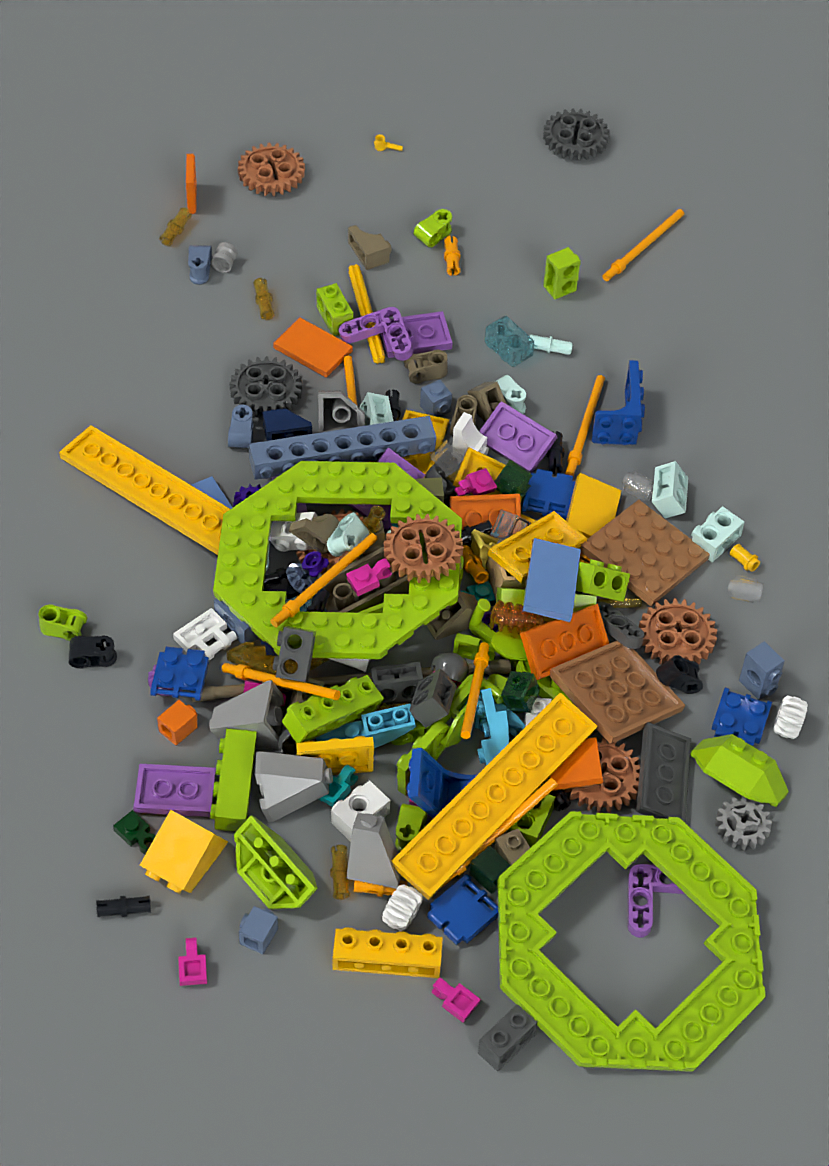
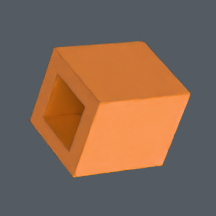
M180 700L176 701L157 717L159 732L176 746L198 728L197 712L191 705H185Z

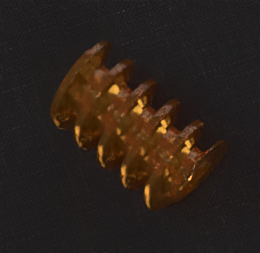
M498 600L491 612L490 629L492 630L494 625L498 624V631L502 632L506 625L508 633H511L513 628L516 627L517 634L520 635L523 629L529 630L543 624L544 616L522 611V604L517 603L514 606L512 602H507L504 605L503 601Z

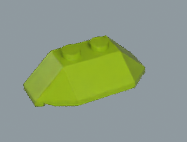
M733 734L703 739L691 751L690 755L695 758L704 773L747 799L760 803H769L771 806L777 807L788 795V788L776 760Z
M251 815L234 833L237 872L269 909L300 908L318 889L313 872L281 836L256 817Z

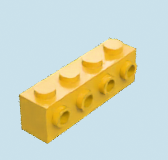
M351 927L336 929L333 949V970L439 978L443 937H437L433 934L410 935L407 932L385 933L377 929L360 931Z

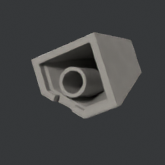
M318 391L319 433L365 426V412L342 391Z
M272 680L266 681L215 707L209 722V729L219 741L220 738H225L226 729L257 731L256 747L279 750V736L285 730V726L282 723L283 712L280 705H284L283 694Z
M262 751L256 752L255 776L257 784H260V792L263 797L259 799L260 806L268 822H274L329 794V783L333 782V774L323 758Z
M357 813L352 828L346 878L397 889L402 875L395 870L391 862L397 855V851L384 817H378L369 813Z

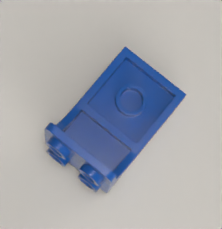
M629 360L625 384V407L614 411L599 410L595 412L592 431L593 443L637 444L638 432H642L641 418H644L645 404H641V400L644 398V387H640V383L643 381V370H639L638 361Z
M423 748L412 749V758L409 760L410 783L407 784V794L415 804L434 819L478 774L466 775L448 771Z

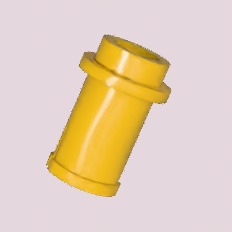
M736 544L731 549L730 556L740 562L744 570L753 572L760 565L758 556L752 555L742 545Z

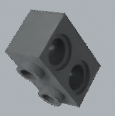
M286 626L283 631H279L277 646H281L280 654L275 656L273 671H277V678L300 682L308 681L316 631ZM292 634H297L301 637L302 645L300 648H294L290 645L289 639ZM288 659H293L297 662L298 669L295 673L287 671L285 664Z
M420 662L371 668L372 682L384 697L380 705L411 702L418 682L423 679Z
M441 668L418 682L409 710L414 719L420 721L425 728L449 714L457 685Z
M516 1004L479 1040L478 1054L498 1072L535 1036L537 1021Z

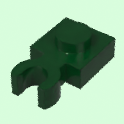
M133 810L113 825L114 832L128 845L133 846L137 842L143 854H146L148 851V847L145 844L148 842L152 843L156 837L155 834L148 833L150 826Z

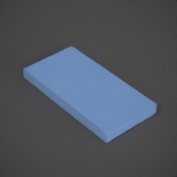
M534 538L522 611L567 622L571 621L581 549Z

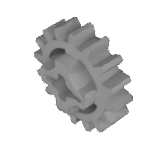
M743 796L741 801L738 802L733 797L730 804L725 801L722 809H718L715 826H718L717 834H724L723 842L726 843L730 840L732 848H735L738 844L741 845L743 851H745L746 845H749L754 850L757 843L763 845L765 838H768L772 826V821L768 820L770 812H763V804L756 806L755 801L746 802V798Z

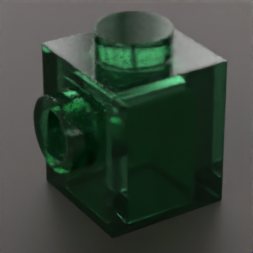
M509 460L494 481L497 485L496 490L501 494H520L524 497L531 487L528 482L533 475Z
M511 671L501 696L508 710L531 713L540 687L534 674Z
M488 846L471 861L470 875L490 894H493L498 889L499 876L511 865L492 847Z

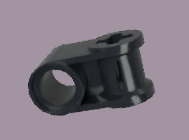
M105 635L75 636L71 638L69 665L74 668L109 667L113 665L117 660L113 639Z
M679 655L673 656L656 669L659 681L665 686L673 687L686 694L697 693L703 688V683L699 680L698 675L700 670L699 664L684 659Z

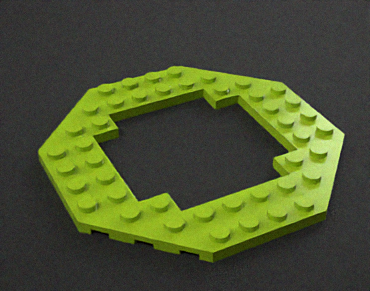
M300 461L223 514L213 587L214 596L219 601H223L229 607V610L242 622L245 621L263 642L266 641L273 647L274 652L278 655L281 646H277L279 631H283L284 627L290 626L316 631L312 658L381 659L388 654L387 651L394 645H400L411 637L414 631L421 625H427L438 617L441 610L448 605L452 606L458 602L460 563H456V570L449 569V576L441 573L439 581L433 576L430 583L427 582L426 578H422L421 582L418 583L417 577H413L409 584V594H384L383 613L299 611L292 618L288 617L277 628L270 622L287 602L286 591H263L272 521H296L298 503L391 505V523H398L399 520L407 523L408 516L412 520H416V514H419L421 519H424L426 514H429V518L432 520L435 516H439V522L447 519L448 526L454 524L455 531H459L460 538H462V518L396 463ZM419 533L423 562L428 564L423 533ZM292 634L289 639L290 645L294 648H300L302 645L301 637L297 634Z
M570 811L498 878L500 989L515 1004H518L537 1021V1026L579 1067L694 1071L766 997L762 978V950H760L759 943L760 924L756 907L757 890L679 817L660 819L646 815L625 817L611 813L589 815ZM606 852L625 870L644 854L719 925L703 944L722 963L657 1028L653 1027L636 1009L617 1027L540 951L555 937L557 932L539 914Z

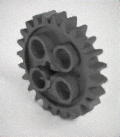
M572 108L571 112L564 109L563 114L556 112V116L551 115L550 120H546V125H544L543 140H545V145H549L550 151L555 150V155L562 153V158L570 156V160H573L574 157H577L579 161H581V157L589 160V155L596 157L597 153L602 154V150L606 149L609 141V129H607V124H603V118L597 119V114L591 116L590 111L583 113L582 109L579 112H575L574 108ZM576 124H580L576 145H573Z
M268 356L265 357L264 361L256 357V362L254 363L249 359L247 366L241 363L240 370L235 369V375H231V382L229 383L231 398H234V404L249 406L255 412V417L263 413V411L284 408L292 410V404L297 405L298 398H301L302 383L301 376H298V370H293L292 364L286 366L285 360L278 363L277 357L272 361H269Z

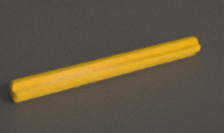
M357 264L350 265L348 272L360 315L364 316L373 313L360 266ZM370 322L365 327L372 328L376 323ZM379 334L367 338L373 361L376 364L384 363L385 353Z

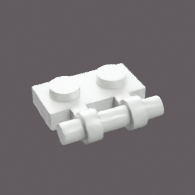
M210 608L173 633V638L186 652L188 649L204 650L205 657H208L210 661L214 658L215 653L221 649L226 650L229 648L231 643L237 639V635L234 631L225 635L223 631L227 629V623ZM212 638H215L217 641L209 647L205 644Z

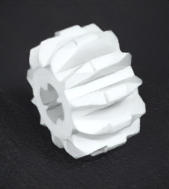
M787 695L782 700L773 728L774 732L782 737L795 739L799 735L808 707L807 702L801 700V698Z
M404 884L397 887L383 912V922L394 930H406L422 904V894L413 887H408Z

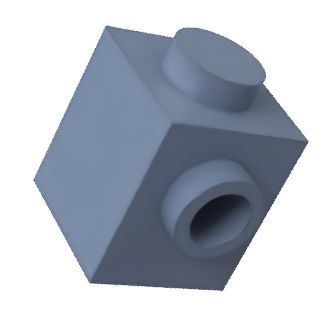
M441 380L421 388L420 406L426 414L440 417L451 412L452 393Z
M254 906L249 914L246 913L240 922L239 943L260 954H264L278 930V916H275L272 911L266 908L260 909Z

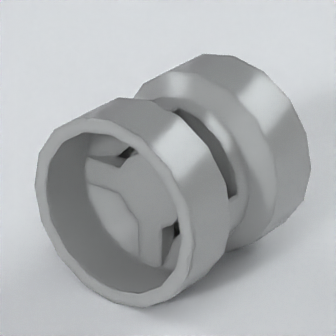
M220 243L216 249V254H214L211 260L212 267L222 273L229 272L238 254L236 247L230 243Z

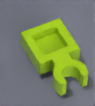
M457 633L454 640L453 653H457L463 658L474 660L476 653L479 651L481 639ZM488 643L489 660H494L496 650L492 647L491 643Z

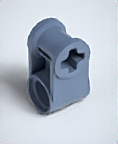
M189 246L188 265L190 268V281L194 284H204L209 279L212 260L211 246Z
M238 405L232 411L231 426L228 433V447L249 448V444L253 443L252 409L247 405Z

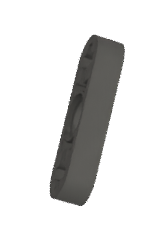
M596 602L607 633L627 648L638 649L643 645L644 631L610 604Z

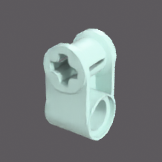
M509 375L496 380L506 404L524 414L526 411L524 403L526 399L525 390L514 382Z
M353 512L345 516L339 522L333 534L328 538L327 547L333 556L338 557L342 556L346 551L350 552L368 536L369 530L356 513Z

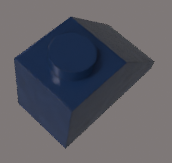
M287 409L263 411V428L266 441L312 434V423Z

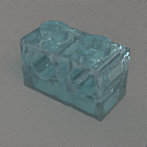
M506 315L486 326V345L493 349L510 366L515 367L533 356L534 340Z

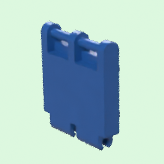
M537 469L536 473H531L522 512L529 510L546 516L555 511L566 520L575 486L573 476L557 473L555 478L552 477V471Z
M166 646L165 652H159L151 686V696L164 694L173 695V698L183 696L201 701L209 665V658L205 657V651L188 649L185 655L183 654V648ZM158 687L170 688L173 690L158 689ZM180 690L196 691V693L183 692Z
M725 687L712 725V730L716 731L714 737L733 734L751 746H754V743L759 744L772 702L767 701L766 703L750 698L751 695L746 694V696L729 691L730 689Z
M465 874L430 904L427 918L439 929L447 925L443 933L456 945L462 941L467 944L498 917V906L487 896L488 893L484 889L480 890L471 881V877ZM465 885H468L477 894L472 893ZM482 900L488 903L494 910L492 911L489 907H487L482 902Z

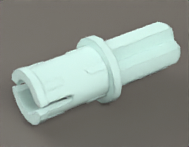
M533 334L530 335L528 348L547 351V353L552 351L568 355L571 354L573 347L571 342L553 339V336L548 338Z

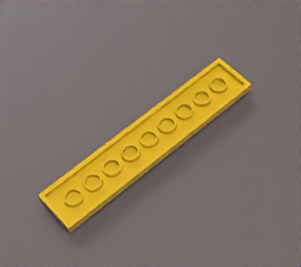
M92 425L59 452L62 460L218 555L223 514L229 511L230 508Z
M559 693L391 860L395 870L429 900L598 726L562 693Z

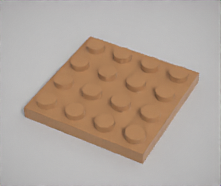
M639 499L588 538L579 548L581 549L580 552L589 559L604 562L605 568H607L608 563L621 566L622 572L630 574L627 588L650 606H653L704 564L710 556L708 552L694 543L691 538Z
M618 641L607 644L550 670L549 676L576 707L598 726L596 729L609 744L643 730L647 722L656 724L680 713L685 707L680 698L668 686L659 681L655 671L634 649L627 648Z

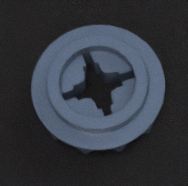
M292 563L286 569L289 583L300 594L317 580L311 577L309 571L304 570L300 563Z

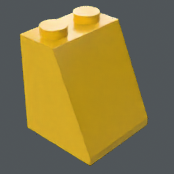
M170 810L140 866L147 869L145 875L156 881H159L160 878L168 881L166 887L179 894L182 890L191 893L226 847L228 841Z

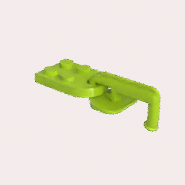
M479 599L469 622L470 631L483 642L491 643L492 647L496 650L495 652L504 659H510V664L516 668L517 675L521 681L539 696L551 699L552 701L559 693H562L572 702L550 676L533 680L520 636L521 632L529 630V628L520 622H510L496 633L482 622L485 612L490 610L491 605L488 600Z
M473 674L467 676L455 690L449 714L431 724L423 737L419 736L415 740L412 749L423 748L431 757L437 760L446 747L458 744L463 739L460 734L467 704L460 712L459 710L468 701ZM483 678L481 690L491 688L495 703H502L507 698V693ZM450 718H453L454 721L450 727L446 723ZM412 750L407 755L403 754L397 762L398 791L405 796L407 795V784L410 783L409 760L412 758Z

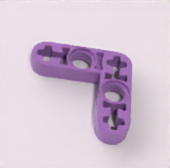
M387 307L343 323L339 327L341 339L346 343H354L386 332L396 359L403 361L413 355V348L399 310L395 307ZM393 316L395 323L391 324L389 317ZM370 322L376 323L372 328L365 327ZM395 331H402V334L399 336H391ZM403 343L405 350L401 351L399 344Z
M636 864L630 869L628 876V931L638 938L647 936L651 931L653 923V892L685 894L673 882L671 884L662 883L659 877L664 875V873L655 865ZM637 874H642L644 878L642 887H638ZM639 895L646 898L647 904L637 905L634 903L633 898ZM638 914H643V915H642V924L644 925L643 928H639V927H638V924H637Z

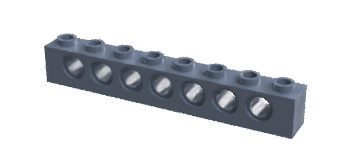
M430 416L251 443L249 444V460L254 479H268L280 476L300 461H378L387 448H390L401 457L420 453L426 454L435 451L436 434Z

